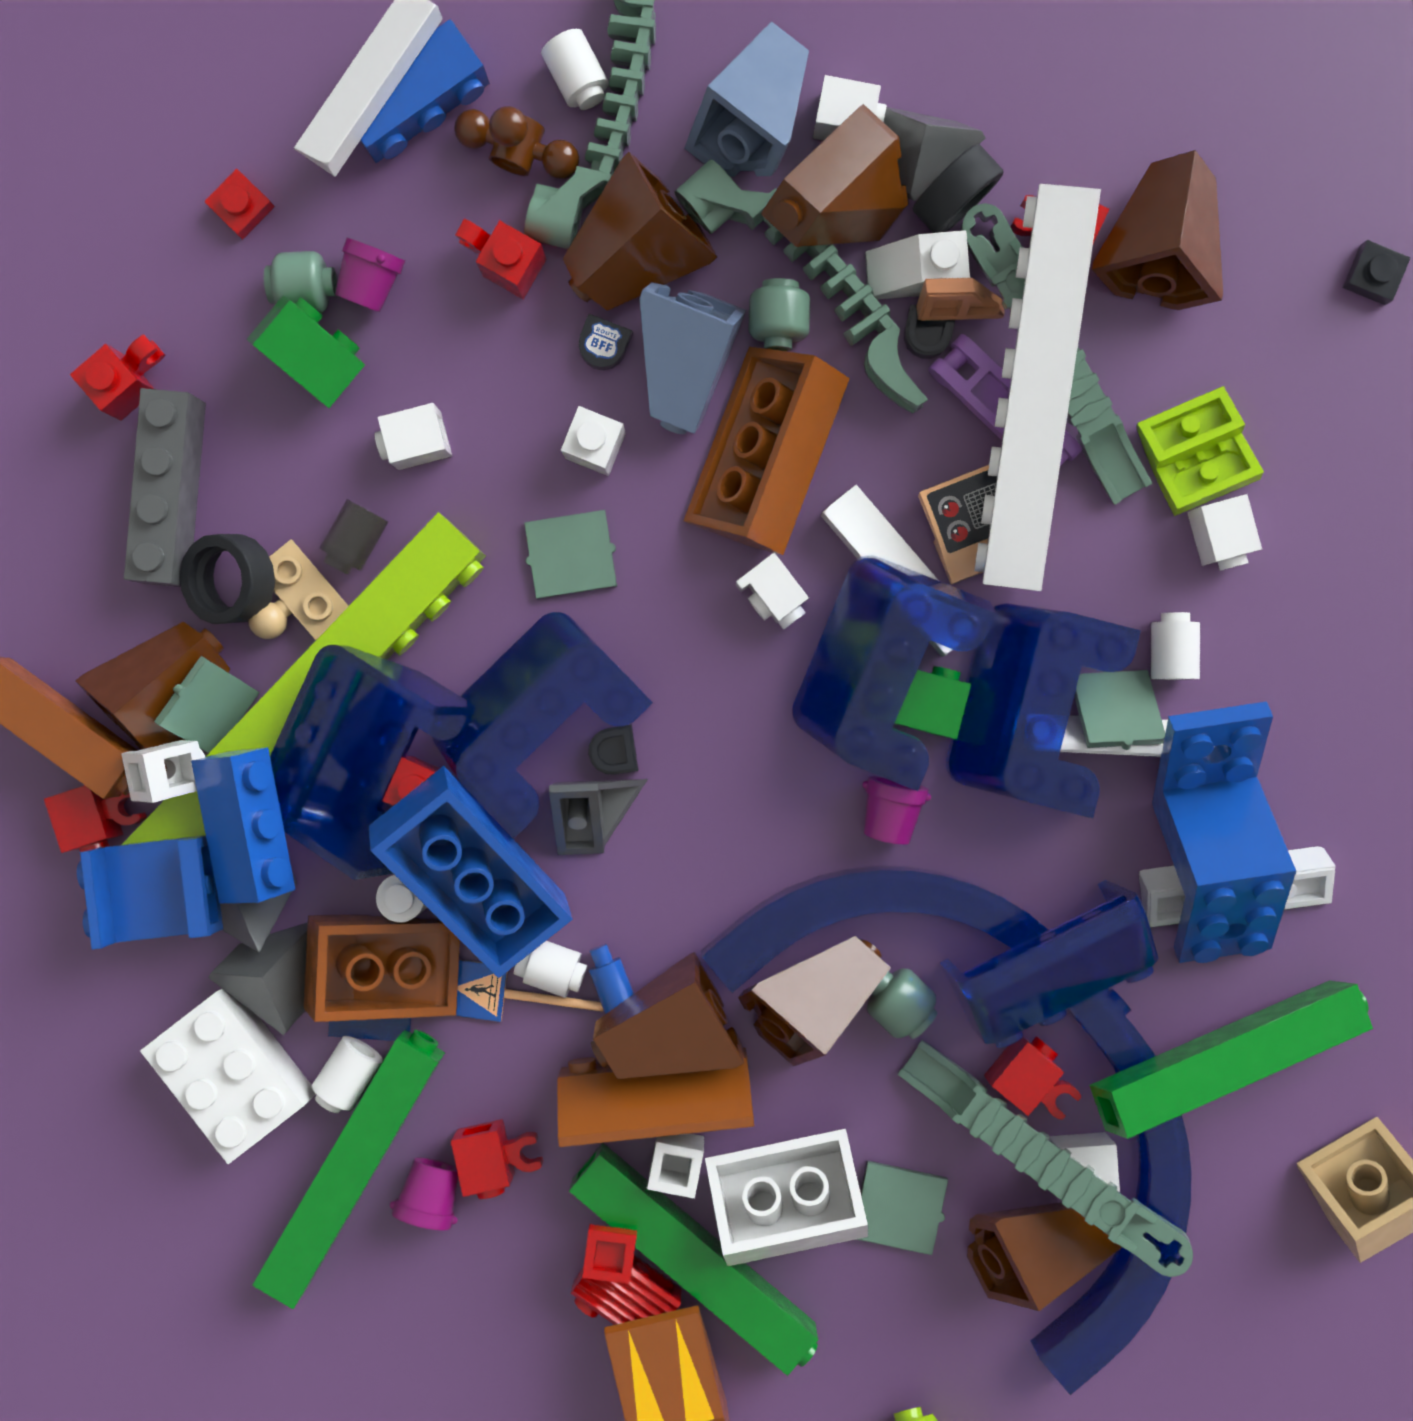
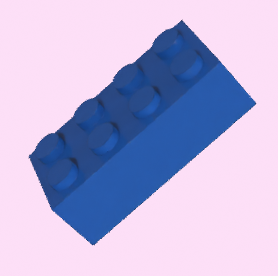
M442 766L369 825L370 851L498 978L573 920L565 893L445 766Z

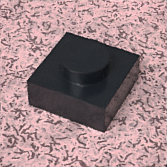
M1366 240L1359 246L1342 288L1380 304L1387 305L1394 300L1411 257Z

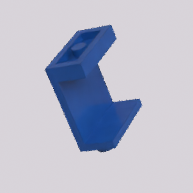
M206 835L99 847L80 852L81 861L77 865V880L79 886L85 891L87 909L83 913V929L86 936L91 940L92 950L102 949L117 942L186 934L189 935V938L206 937L223 930L221 906L218 900Z

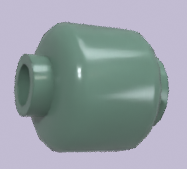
M281 252L273 258L271 265L265 266L264 287L270 304H276L282 296L290 299L293 303L301 297L319 313H323L328 307L330 296H336V271L334 267H326L323 257L317 252Z
M785 278L767 279L762 282V287L755 289L750 295L748 330L754 339L764 342L765 349L791 351L792 343L800 342L808 336L811 301L808 293L799 288V282Z
M901 968L892 974L888 971L872 992L868 1000L867 1011L891 1036L895 1038L909 1036L911 1039H914L921 1035L937 1016V1011L934 1009L936 994L910 969Z

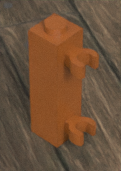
M0 657V724L101 798L120 797L122 794L128 795L129 788L121 753L138 750L11 658Z

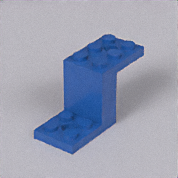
M1267 701L1168 716L1152 806L1185 894L1173 947L1179 963L1190 961L1208 963L1219 957L1237 954L1255 956L1272 949L1294 881L1296 868L1257 777L1273 720V715Z

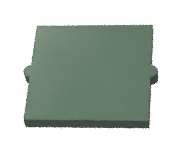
M605 510L524 522L529 549L526 563L532 568L536 599L617 587L612 555L616 551V546L610 543Z
M200 656L181 685H175L173 689L175 693L154 722L186 741H198L199 748L209 753L241 720L260 692L203 656Z
M1108 668L1105 672L1072 674L1070 681L1087 748L1121 746L1124 750H1129L1134 745L1163 744L1165 730L1148 670L1114 672L1113 669Z
M867 1160L860 1193L868 1224V1237L858 1240L932 1255L939 1222H943L945 1219L942 1206L948 1183L947 1177Z

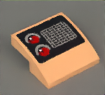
M989 465L923 490L918 494L935 537L933 543L951 585L983 573L974 570L978 543L988 544L990 525L981 524L985 495L994 496L997 480L996 476H988Z

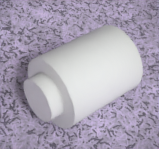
M580 29L567 30L545 44L541 55L569 107L579 106L581 110H587L599 104L604 99V91L607 89L609 81L583 31Z
M1161 613V622L1151 623V679H1200V622H1190V613Z
M395 875L386 878L377 890V907L381 914L391 921L406 922L427 909Z
M343 1036L312 1084V1089L317 1094L315 1097L316 1102L333 1113H339L341 1109L346 1111L352 1110L382 1064L383 1058L363 1041L351 1036Z

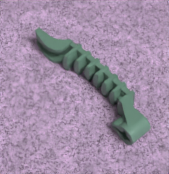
M613 0L616 10L620 15L611 14L608 21V36L614 39L611 61L615 65L630 67L629 70L616 67L611 68L609 87L613 91L624 93L623 95L606 92L602 108L606 115L614 116L616 120L596 119L594 137L608 142V145L604 146L588 142L585 160L592 164L591 169L577 166L575 174L560 189L536 184L526 215L524 234L537 242L569 249L578 233L583 209L599 198L623 158L624 147H629L632 121H637L639 96H644L645 71L650 70L651 44L655 45L656 41L655 0Z
M712 159L706 162L674 191L677 200L685 211L698 224L702 225L709 234H712L729 219L746 224L751 230L764 221L769 227L764 232L765 237L773 246L784 237L782 233L761 215V212L777 189L775 188L770 193L741 190L723 168ZM790 243L783 251L791 262L795 261L805 251L813 258L803 267L804 273L810 280H813L823 271L831 277L820 286V290L827 299H830L840 290L849 297L834 309V312L842 322L858 310L865 316L864 319L843 333L850 346L874 330L879 333L872 340L864 359L865 373L870 381L885 396L912 414L921 409L928 399L901 366L897 347L900 329L890 318L888 306L886 304L882 306L873 296L874 292L869 283L864 285L856 276V269L852 264L846 265L833 244L829 246L796 247Z
M987 203L978 204L966 213L960 231L966 230L968 250L988 279L991 287L996 286L1004 299L1002 302L1004 309H1010L1011 311L1012 299H1022L1025 279L1016 278L1019 249L1022 245L999 208ZM979 217L982 222L991 220L994 223L990 231L992 245L982 234L976 237L971 234L976 224L975 218ZM1078 347L1067 422L1076 427L1078 431L1076 439L1082 447L1085 457L1111 502L1116 505L1122 499L1153 483L1137 456L1119 415L1114 413L1111 407L1112 401L1103 393L1098 384L1099 378L1097 374L1093 373L1087 364L1085 352Z
M922 1040L919 1043L916 1051L899 1071L898 1075L933 1101L953 1121L968 1128L973 1137L980 1138L990 1145L994 1153L998 1156L1003 1155L1016 1165L1015 1169L1020 1173L1025 1172L1039 1183L1038 1186L1044 1191L1046 1189L1062 1200V1204L1068 1209L1070 1207L1085 1217V1221L1092 1226L1094 1224L1108 1234V1239L1136 1255L1158 1273L1168 1277H1176L1184 1274L1190 1268L1193 1261V1250L1188 1236L1182 1229L1173 1225L1134 1197L1131 1200L1117 1191V1185L1110 1181L1107 1184L1094 1174L1095 1169L1087 1165L1084 1167L1071 1157L1072 1152L1064 1148L1062 1150L1049 1141L1050 1136L1044 1131L1039 1133L1026 1123L1028 1119L1022 1114L1015 1115L1006 1108L1008 1103L1002 1098H992L986 1093L988 1089L966 1070L927 1042ZM1146 1233L1165 1244H1170L1173 1239L1178 1241L1177 1247L1181 1257L1176 1259L1173 1256H1169L1165 1261L1160 1259V1247Z

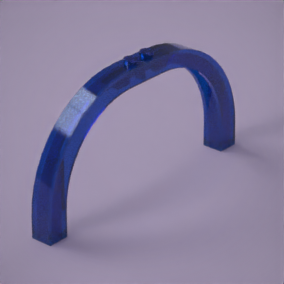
M869 866L844 869L816 876L790 886L762 901L701 950V957L730 992L733 993L796 941L818 929L841 920L884 912H916L941 916L965 923L988 933L1019 954L1096 1043L1110 1062L1115 1073L1155 1057L1149 1045L1126 1017L1132 1011L1114 989L1107 993L1095 980L1101 973L1083 953L1075 957L1053 932L1029 913L995 892L966 879L938 871L907 866ZM1180 1115L1137 1135L1139 1167L1135 1199L1186 1233L1191 1206L1192 1170L1188 1137L1183 1117ZM1146 1233L1160 1247V1259L1165 1261L1169 1256H1173L1176 1259L1180 1257L1177 1247L1178 1241L1173 1239L1170 1244H1165ZM1122 1247L1114 1254L1106 1269L1091 1288L1070 1308L1030 1340L1039 1359L1070 1395L1073 1394L1131 1342L1150 1318L1164 1295L1171 1277L1158 1273L1136 1255Z

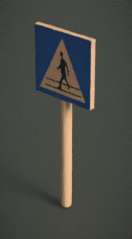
M459 959L456 1016L501 1022L504 998L600 1012L604 1011L601 1002L506 989L508 971L498 978L482 962Z

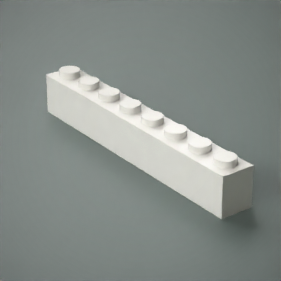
M1039 184L1037 197L1027 196L1023 227L1032 228L1030 247H1020L1016 278L1025 279L1022 299H1012L1009 328L1018 329L1015 349H1005L1002 378H1008L1011 381L1008 398L998 399L995 427L1004 428L1001 447L992 446L988 476H996L997 480L994 496L985 495L981 524H989L990 530L988 544L978 543L974 570L983 572L982 580L983 584L1035 591L1042 590L1101 189Z

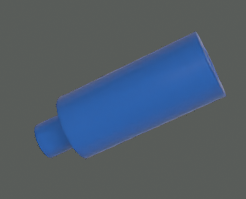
M604 944L590 950L595 966L589 969V973L604 1013L607 1014L634 993L621 958L612 959L608 945Z

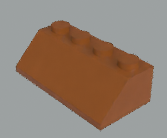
M749 346L683 521L744 545L784 555L850 378L815 355Z
M742 1048L744 1064L737 1068L617 1079L610 1066L604 1068L600 1063L596 1064V1058L593 1057L577 1058L568 1061V1067H561L557 1077L559 1147L755 1127L746 1048Z

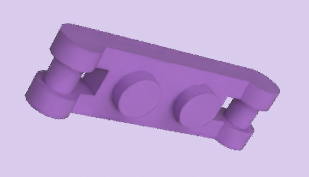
M960 334L951 344L952 350L944 359L937 358L929 366L928 371L939 384L948 388L1002 440L1004 428L995 427L999 398H1008L1011 379L1002 378V368L969 337ZM965 363L970 364L976 370L967 381L957 372ZM1066 430L1060 467L1066 460L1073 461L1082 452L1080 444Z

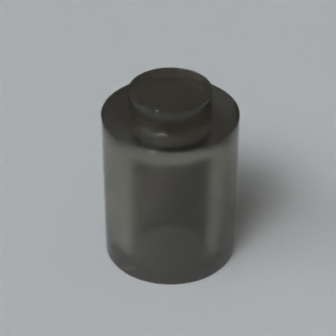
M346 499L319 548L327 553L324 562L348 575L353 567L362 571L384 532L388 521Z

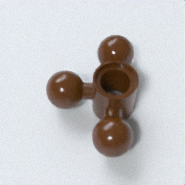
M503 106L498 108L492 114L490 120L483 112L469 109L463 111L455 121V135L463 146L477 149L487 143L492 144L493 147L489 160L497 167L512 174L528 176L534 159L541 161L545 171L557 179L569 178L575 173L576 167L579 166V153L572 143L560 139L554 140L548 145L541 144L540 142L545 132L544 127L534 119L525 116L515 107Z

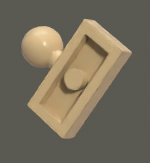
M290 539L269 556L274 568V592L280 599L275 603L270 602L268 606L250 618L248 621L249 627L256 636L262 639H274L284 632L287 626V617L293 613L312 637L317 640L347 609L348 605L295 542Z

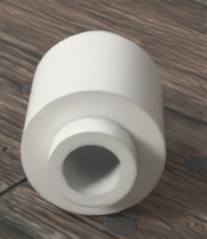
M545 941L515 965L514 975L522 977L523 983L566 998L569 990L579 991L587 965L580 963L582 953Z

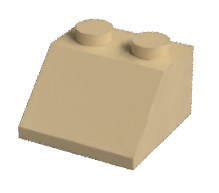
M1378 1117L1297 1163L1298 1169L1330 1224L1359 1263L1413 1233V1159Z

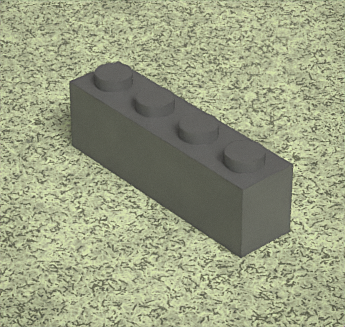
M145 388L140 390L124 580L150 585L181 587L180 570L182 560L191 544L194 543L206 403L189 392Z

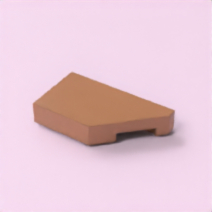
M974 278L925 279L916 304L918 320L1000 319L1005 315L1002 305L1003 299Z

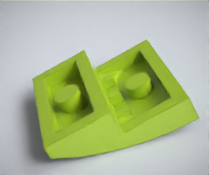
M1224 386L1137 423L1136 428L1147 459L1174 516L1261 479L1264 473L1242 434L1246 424Z

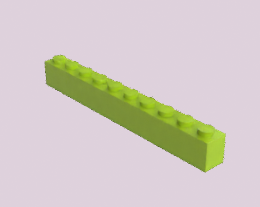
M438 512L206 757L228 751L268 747L275 786L277 787L288 776L289 771L285 767L297 754L301 758L305 757L321 741L322 737L317 733L330 720L335 724L354 706V703L350 700L362 686L368 690L379 681L386 672V668L382 665L393 653L396 652L400 656L406 652L419 637L415 630L427 618L431 621L436 620L449 607L451 601L447 597L459 584L467 587L478 577L484 568L480 562L486 555L445 516ZM197 791L165 799L122 845L206 835Z

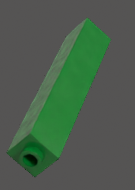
M1329 980L1097 1081L1089 1086L1104 1129L1107 1132L1129 1139L1373 1029L1368 1015V1002L1359 990L1358 984Z
M405 1029L397 1037L252 1286L291 1309L295 1308L443 1058L445 1052L437 1048L439 1043L432 1036L420 1030H414L411 1033Z
M602 1143L574 1175L569 1192L609 1226L637 1230L635 1248L788 1376L797 1365L800 1367L806 1365L818 1347L815 1321L746 1263L727 1266L723 1257L721 1242L665 1194L648 1190V1180L607 1145Z

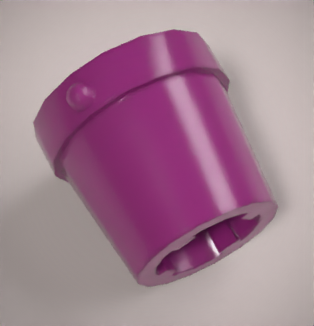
M346 237L342 249L344 254L335 295L380 312L397 275L402 272L405 260Z
M869 776L868 781H864L862 784L867 792L864 834L870 838L887 843L909 844L922 806L926 804V801L931 800V795L928 793L929 789L919 784L896 778Z
M414 1158L399 1198L390 1202L389 1206L392 1209V1216L402 1222L432 1230L451 1229L452 1225H455L458 1221L453 1211L459 1178L456 1166L430 1158Z

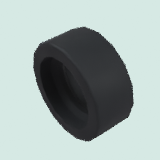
M976 144L961 154L928 186L914 204L913 212L932 233L947 232L992 190L1003 176V169L980 144Z
M215 534L201 537L189 547L183 557L180 570L181 591L188 607L201 620L214 625L248 622L250 618L268 606L272 600L275 587L273 564L267 551L255 539L242 534ZM224 551H228L236 559L241 570V591L232 607H228L219 598L214 585L213 573L215 564Z

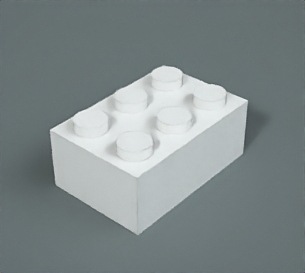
M220 989L140 1050L227 1164L231 1163L283 1123L316 1095L311 1083L260 1017L224 989Z
M846 1129L705 1158L722 1253L727 1266L868 1237V1224Z

